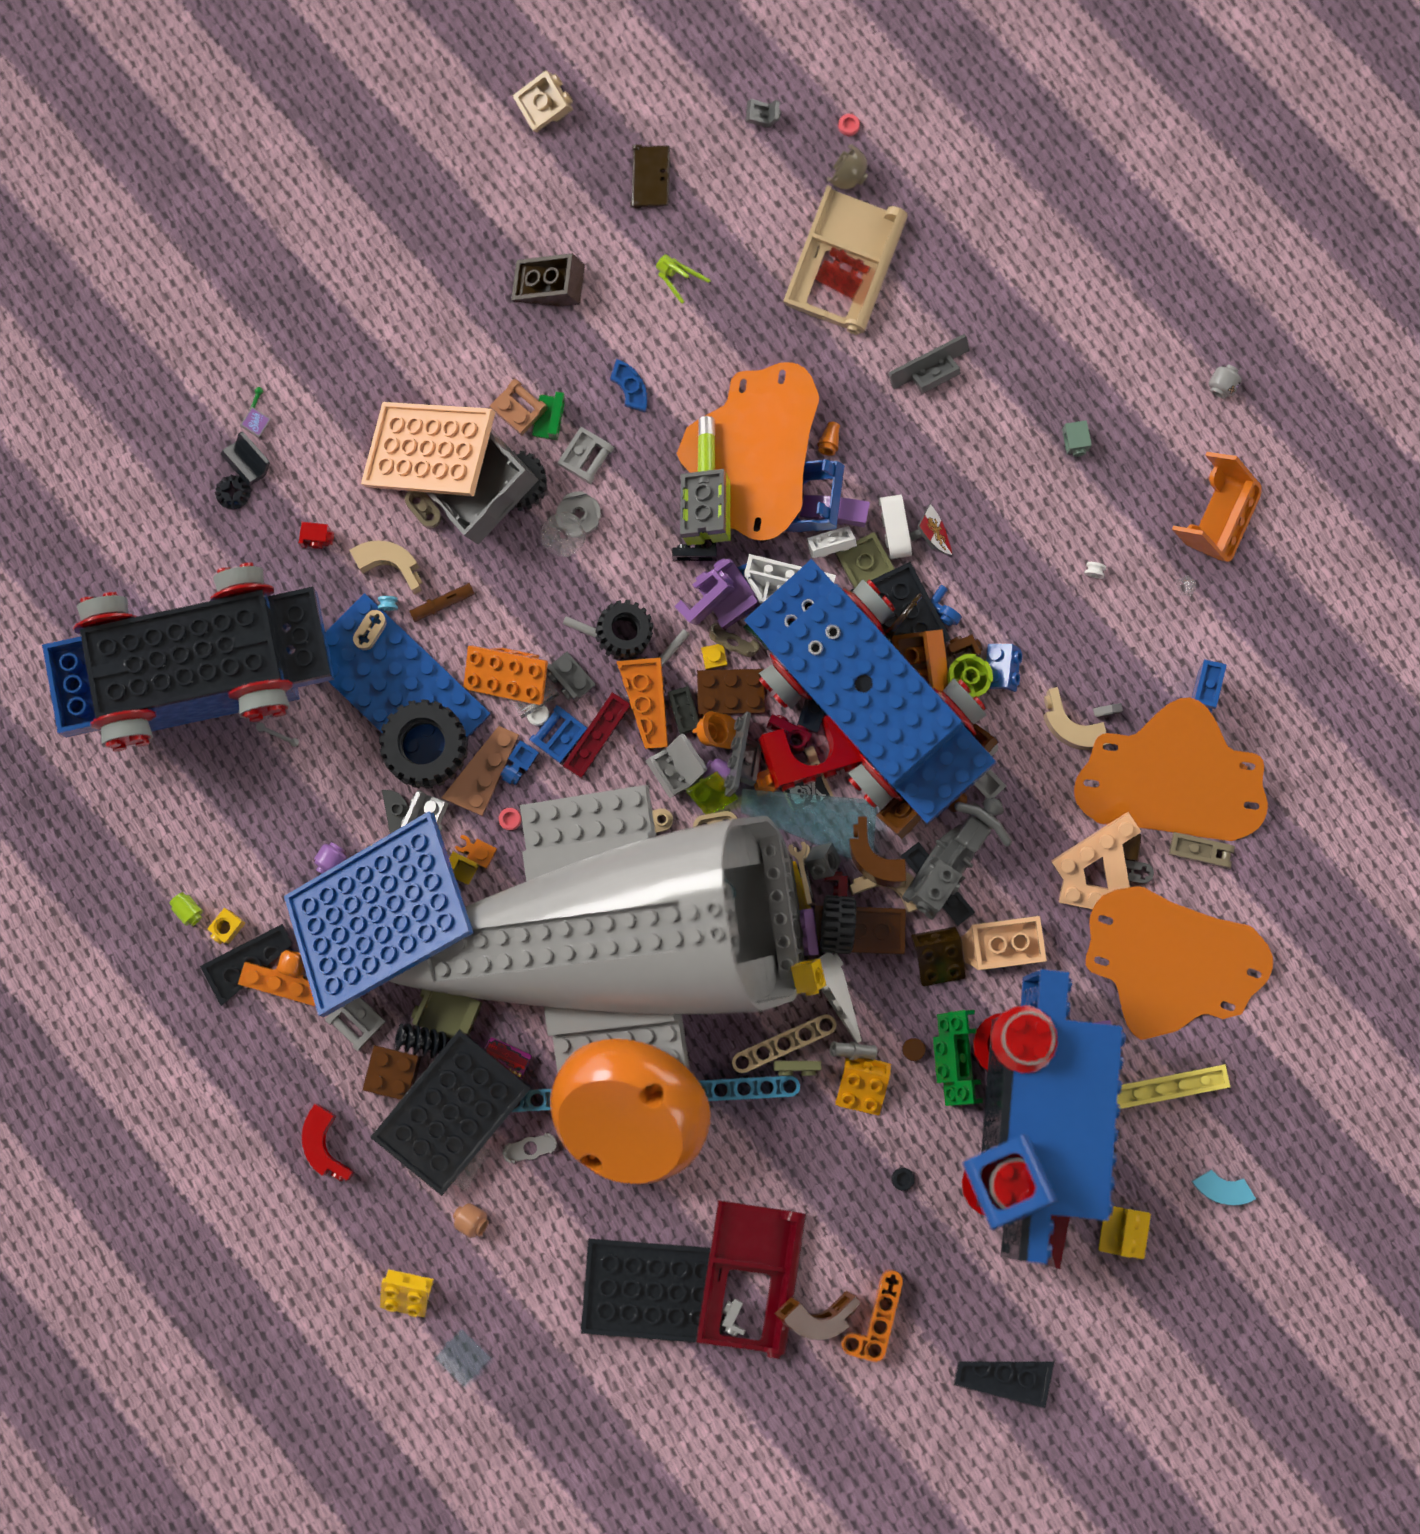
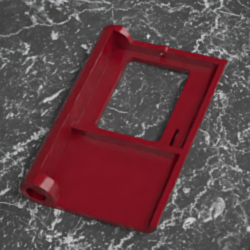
M718 1200L697 1343L767 1352V1357L780 1359L781 1355H786L790 1328L784 1325L775 1313L791 1297L794 1298L806 1213ZM729 1270L762 1273L770 1276L763 1331L759 1340L725 1336L719 1333Z

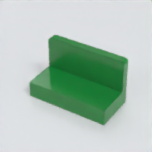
M555 391V397L548 395L539 396L538 401H543L548 408L534 423L532 432L534 437L558 440L565 395L562 392Z

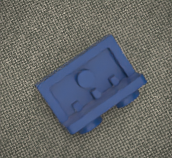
M988 644L986 661L993 672V681L989 689H1008L1011 692H1016L1017 686L1020 683L1019 665L1022 662L1021 649L1014 644Z

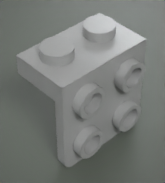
M684 734L679 735L665 750L646 760V763L669 798L690 788L707 771L703 759L699 757L691 741Z

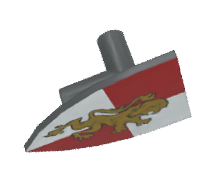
M929 504L918 525L919 529L909 533L910 539L914 541L923 537L931 549L935 548L941 553L951 556L952 550L945 527L933 506Z

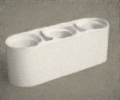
M902 495L879 498V506H882V523L886 529V546L890 552V555H888L889 560L912 556Z

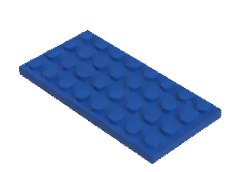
M365 593L325 632L335 680L328 682L381 733H383L381 731L383 724H387L389 721L387 717L390 713L394 715L398 711L397 707L400 705L405 707L409 705V701L413 700L421 702L422 699H426L432 703L436 701L444 707L451 709L464 726L467 738L491 715L482 704L382 609H378V605ZM370 611H381L387 623L384 630L371 649L360 650L353 641L356 630ZM378 616L377 618H371L373 624L370 629H372L375 624L381 623V621L379 620L380 616ZM368 631V633L366 634L365 637H362V636L359 637V640L361 641V645H362L364 642H365V643H368V642H369V640H368V638H367V636H368V634H369V631ZM423 724L413 728L406 735L403 742V750L406 757L411 762L419 765L435 761L445 747V739L442 732L430 724Z

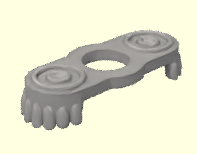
M545 1133L538 1137H526L520 1142L508 1143L503 1149V1157L509 1163H515L524 1159L532 1160L542 1154L552 1153L557 1147L556 1138L551 1134ZM529 1141L537 1145V1151L533 1155H528L524 1152V1145Z

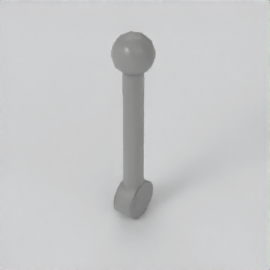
M263 723L256 725V729L259 732H267L289 742L293 747L299 745L297 738L291 739L266 728Z

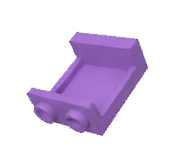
M716 570L711 571V574L718 580V584L695 606L692 607L689 603L682 600L674 606L689 623L698 625L735 590L732 586L734 581L726 572L724 573L722 570L720 572Z

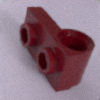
M772 714L766 727L771 731L784 729L790 750L794 755L800 754L807 747L812 736L806 727L796 726L782 715L776 716ZM797 738L802 744L794 745L791 739Z

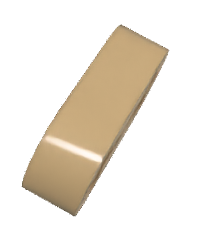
M370 611L356 630L353 641L360 650L371 649L384 630L387 623L381 611ZM378 616H380L379 620L381 621V623L375 624L373 628L370 629L373 624L371 618H377ZM368 631H369V634H368V636H367L369 642H368V643H365V642H364V643L361 645V641L359 640V637H360V636L365 637L366 634H367Z

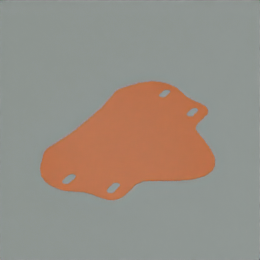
M782 362L762 370L736 373L731 379L728 399L725 404L705 415L715 419V470L724 469L731 481L730 528L737 530L750 539L769 540L779 536L790 526L802 508L804 464L810 429L819 403V394L812 376L799 364ZM781 370L786 371L785 381L783 384L778 383L779 372ZM742 379L747 380L746 390L744 393L739 392L740 381ZM698 420L686 428L676 453L681 464L690 473L698 472ZM759 517L761 518V527L758 532H755L753 529L754 522Z
M1191 697L1180 698L1167 704L1136 734L1127 736L1105 733L1098 736L1094 742L1089 761L1078 774L1074 785V797L1077 805L1087 816L1099 824L1108 825L1129 812L1139 828L1177 832L1226 841L1240 839L1259 829L1265 820L1268 809V801L1263 788V759L1256 753L1235 751L1229 748L1209 709L1203 703ZM1103 744H1116L1118 746V750H1105L1103 749ZM1242 762L1253 763L1255 768L1253 770L1241 769L1239 765ZM1087 779L1096 780L1099 782V786H1085L1084 781ZM1244 803H1258L1259 808L1256 810L1247 809L1244 807Z
M1136 886L1116 889L1104 894L1096 902L1090 915L1091 940L1086 954L1085 965L1090 972L1111 979L1116 984L1127 1027L1140 1040L1176 1032L1202 1014H1209L1220 1019L1241 1015L1250 998L1266 984L1272 972L1273 955L1268 944L1253 927L1217 919L1165 899L1145 887ZM1100 915L1113 919V923L1111 925L1102 923L1098 920V917ZM1097 956L1109 960V965H1100L1094 959ZM1247 970H1257L1261 972V977H1252L1247 974ZM1225 1001L1235 1005V1009L1229 1011L1222 1008L1220 1004Z

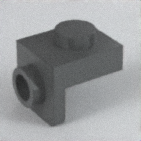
M750 99L747 101L746 122L762 127H771L780 118V101L774 100L771 104Z

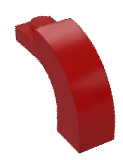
M314 1104L302 1128L304 1154L309 1164L321 1176H326L328 1171L331 1170V1175L341 1182L344 1179L350 1180L355 1172L334 1159L326 1146L327 1132L337 1116L321 1105Z

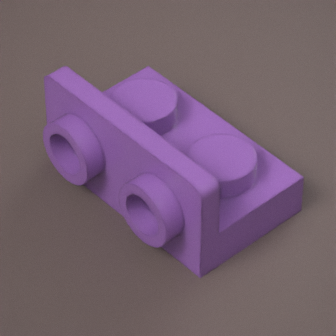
M814 909L800 910L804 956L819 954Z

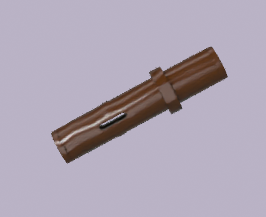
M467 583L433 600L428 599L426 603L409 610L414 622H417L432 614L435 616L438 611L475 595L470 583Z

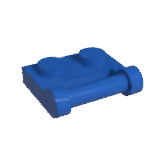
M556 705L552 715L536 735L533 734L530 737L529 741L561 764L581 739L587 727ZM560 717L565 720L548 743H544L542 740Z

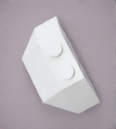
M749 554L744 575L759 602L763 603L802 567ZM825 573L834 583L836 575Z

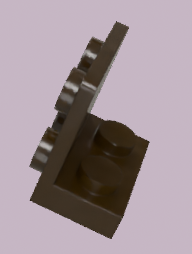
M956 926L911 935L917 954L922 986L966 978L962 943Z

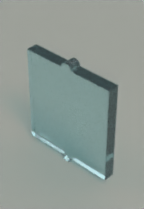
M462 1329L451 1341L446 1342V1347L435 1357L463 1386L475 1374H480L479 1370L491 1358Z

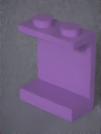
M723 558L714 564L713 570L726 572L734 581L732 586L735 590L713 611L719 618L717 621L720 626L727 629L762 603L759 602L751 586L733 560L729 558L725 560ZM705 571L696 577L697 581L692 585L694 588L699 589L704 597L718 584V580L711 574V571L708 573Z

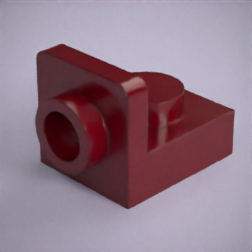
M836 871L834 876L824 878V882H837V886H833L834 896H847L848 876H843V872Z

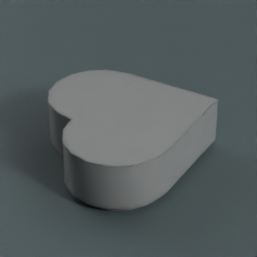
M1122 703L1093 708L1094 716L1096 717L1123 711Z

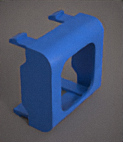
M827 459L805 462L803 485L808 481L833 479L830 506L827 507L821 502L817 504L816 513L826 519L801 521L797 515L785 531L807 532L834 530L837 528L845 467L842 463Z
M1028 1135L1014 1138L962 1163L993 1231L1058 1202L1055 1190L1051 1187L1037 1156L1035 1146ZM1011 1153H1018L1027 1164L1036 1185V1192L1031 1198L1005 1210H998L992 1205L980 1178V1171L986 1164Z

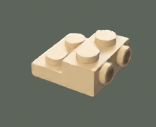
M547 70L513 95L530 127L536 133L551 121L557 122L573 110L570 105L573 102L572 98L566 91L563 93L560 88L563 85L562 81L556 74L553 75Z

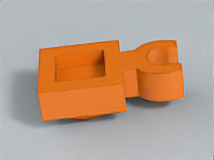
M461 835L460 838L466 841V846L463 848L455 846V849L461 853L469 852L468 859L488 869L497 848L479 839H476L473 844L467 836Z

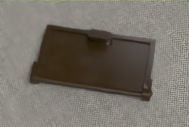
M632 145V202H630V207L668 206L670 146Z

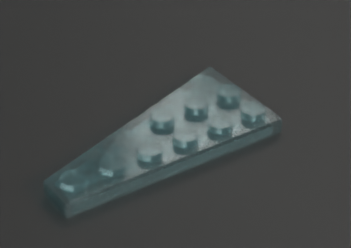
M742 789L740 813L749 817L768 816L778 829L816 845L833 843L837 853L849 859H852L849 850V839L854 838L853 824H857L858 817L867 816L868 843L874 852L876 808H873L865 799Z

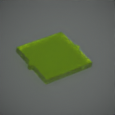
M718 771L705 779H700V782L686 790L705 815L715 813L720 809L724 810L725 806L738 799L735 792L730 797L725 796V780Z

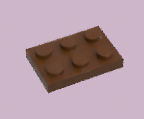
M764 669L697 670L698 715H705L709 711L727 715L745 714L746 712L765 714L764 686L759 681L761 678L759 673Z

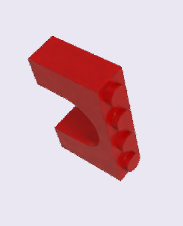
M829 715L825 716L821 722L828 741L829 753L825 762L819 765H806L794 757L784 729L762 734L758 739L769 773L774 782L775 790L782 788L783 791L795 788V784L803 782L804 785L813 783L817 777L823 775L825 779L836 776L837 771L843 769L845 772L852 771L862 762L859 756L860 750Z

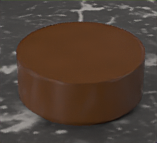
M910 1038L904 1042L902 1053L907 1060H920L925 1054V1045L917 1038Z

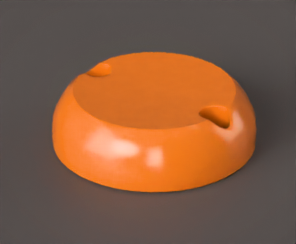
M605 1039L582 1046L573 1052L561 1066L555 1078L550 1096V1109L555 1130L570 1155L595 1174L624 1184L641 1185L660 1182L685 1170L692 1164L703 1148L711 1123L710 1106L701 1084L690 1070L665 1051L634 1040Z

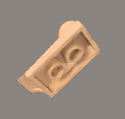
M1040 916L974 924L961 936L965 963L975 967L977 970L1047 961Z

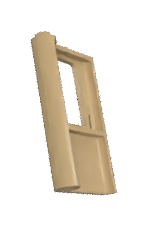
M827 185L783 300L784 304L792 309L847 328V331L851 334L859 335V333H864L908 213L894 206L884 210L837 192ZM826 252L834 253L865 266L864 273L846 317L817 308L807 302Z

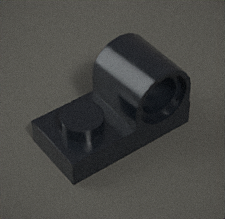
M705 539L712 543L708 548H703L700 544L695 545V547L687 546V544L677 545V547H672L673 561H717L716 542L713 543L711 539Z

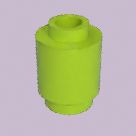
M181 892L170 901L171 910L185 926H194L202 919L201 914L203 910L190 895Z

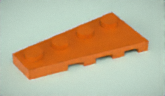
M661 658L616 661L645 749L668 747Z

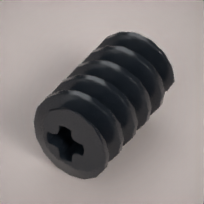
M401 1023L395 1036V1050L399 1051L403 1045L404 1052L408 1053L412 1047L413 1055H416L419 1049H421L422 1057H425L427 1052L430 1051V1058L433 1059L436 1053L439 1054L445 1047L446 1033L444 1031L437 1032L435 1029L429 1031L427 1027L420 1029L418 1025L412 1027L410 1023H405L404 1025Z

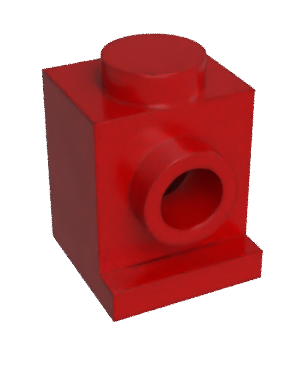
M301 522L298 543L302 548H307V544H309L310 548L322 549L323 546L329 547V545L333 544L334 532H331L328 524Z

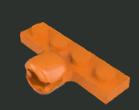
M285 950L281 953L276 969L244 962L238 982L239 985L315 1006L309 981L304 977L305 968L300 953Z

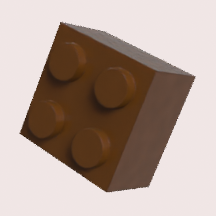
M374 1045L362 1091L401 1100L416 1081L422 1056Z

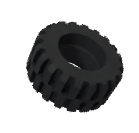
M422 699L421 702L409 701V705L405 707L400 705L397 707L398 711L394 715L390 713L387 717L389 721L387 724H383L381 728L383 733L382 736H379V744L381 745L380 754L384 764L401 782L406 785L409 784L414 788L425 787L429 789L437 784L439 786L444 785V781L449 778L452 780L456 776V771L462 769L464 765L463 760L467 758L468 738L466 737L464 726L451 709L444 707L436 701L432 703L429 700ZM423 724H430L442 732L445 739L444 750L431 763L415 764L404 753V739L413 728Z

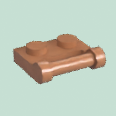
M513 379L503 393L490 405V408L522 436L546 412L548 406L543 401L539 402L521 386V382ZM515 392L534 408L531 413L511 397Z

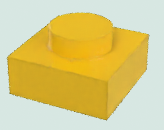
M716 644L701 647L705 670L727 666L724 646Z

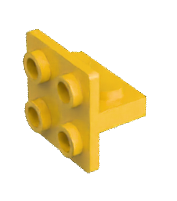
M1113 1206V1212L1109 1216L1108 1221L1102 1220L1098 1250L1124 1257L1144 1259L1151 1214Z
M388 1269L386 1278H383L381 1282L380 1308L389 1312L396 1311L412 1317L424 1318L433 1279Z

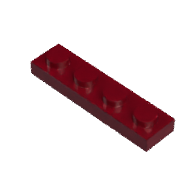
M612 692L563 764V768L582 779L630 708V703Z

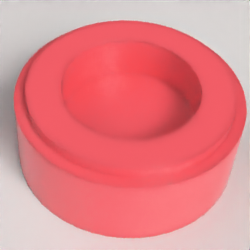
M853 114L843 115L839 120V131L845 136L855 135L860 128L858 117Z
M506 808L499 815V823L505 830H515L521 824V815L514 808Z

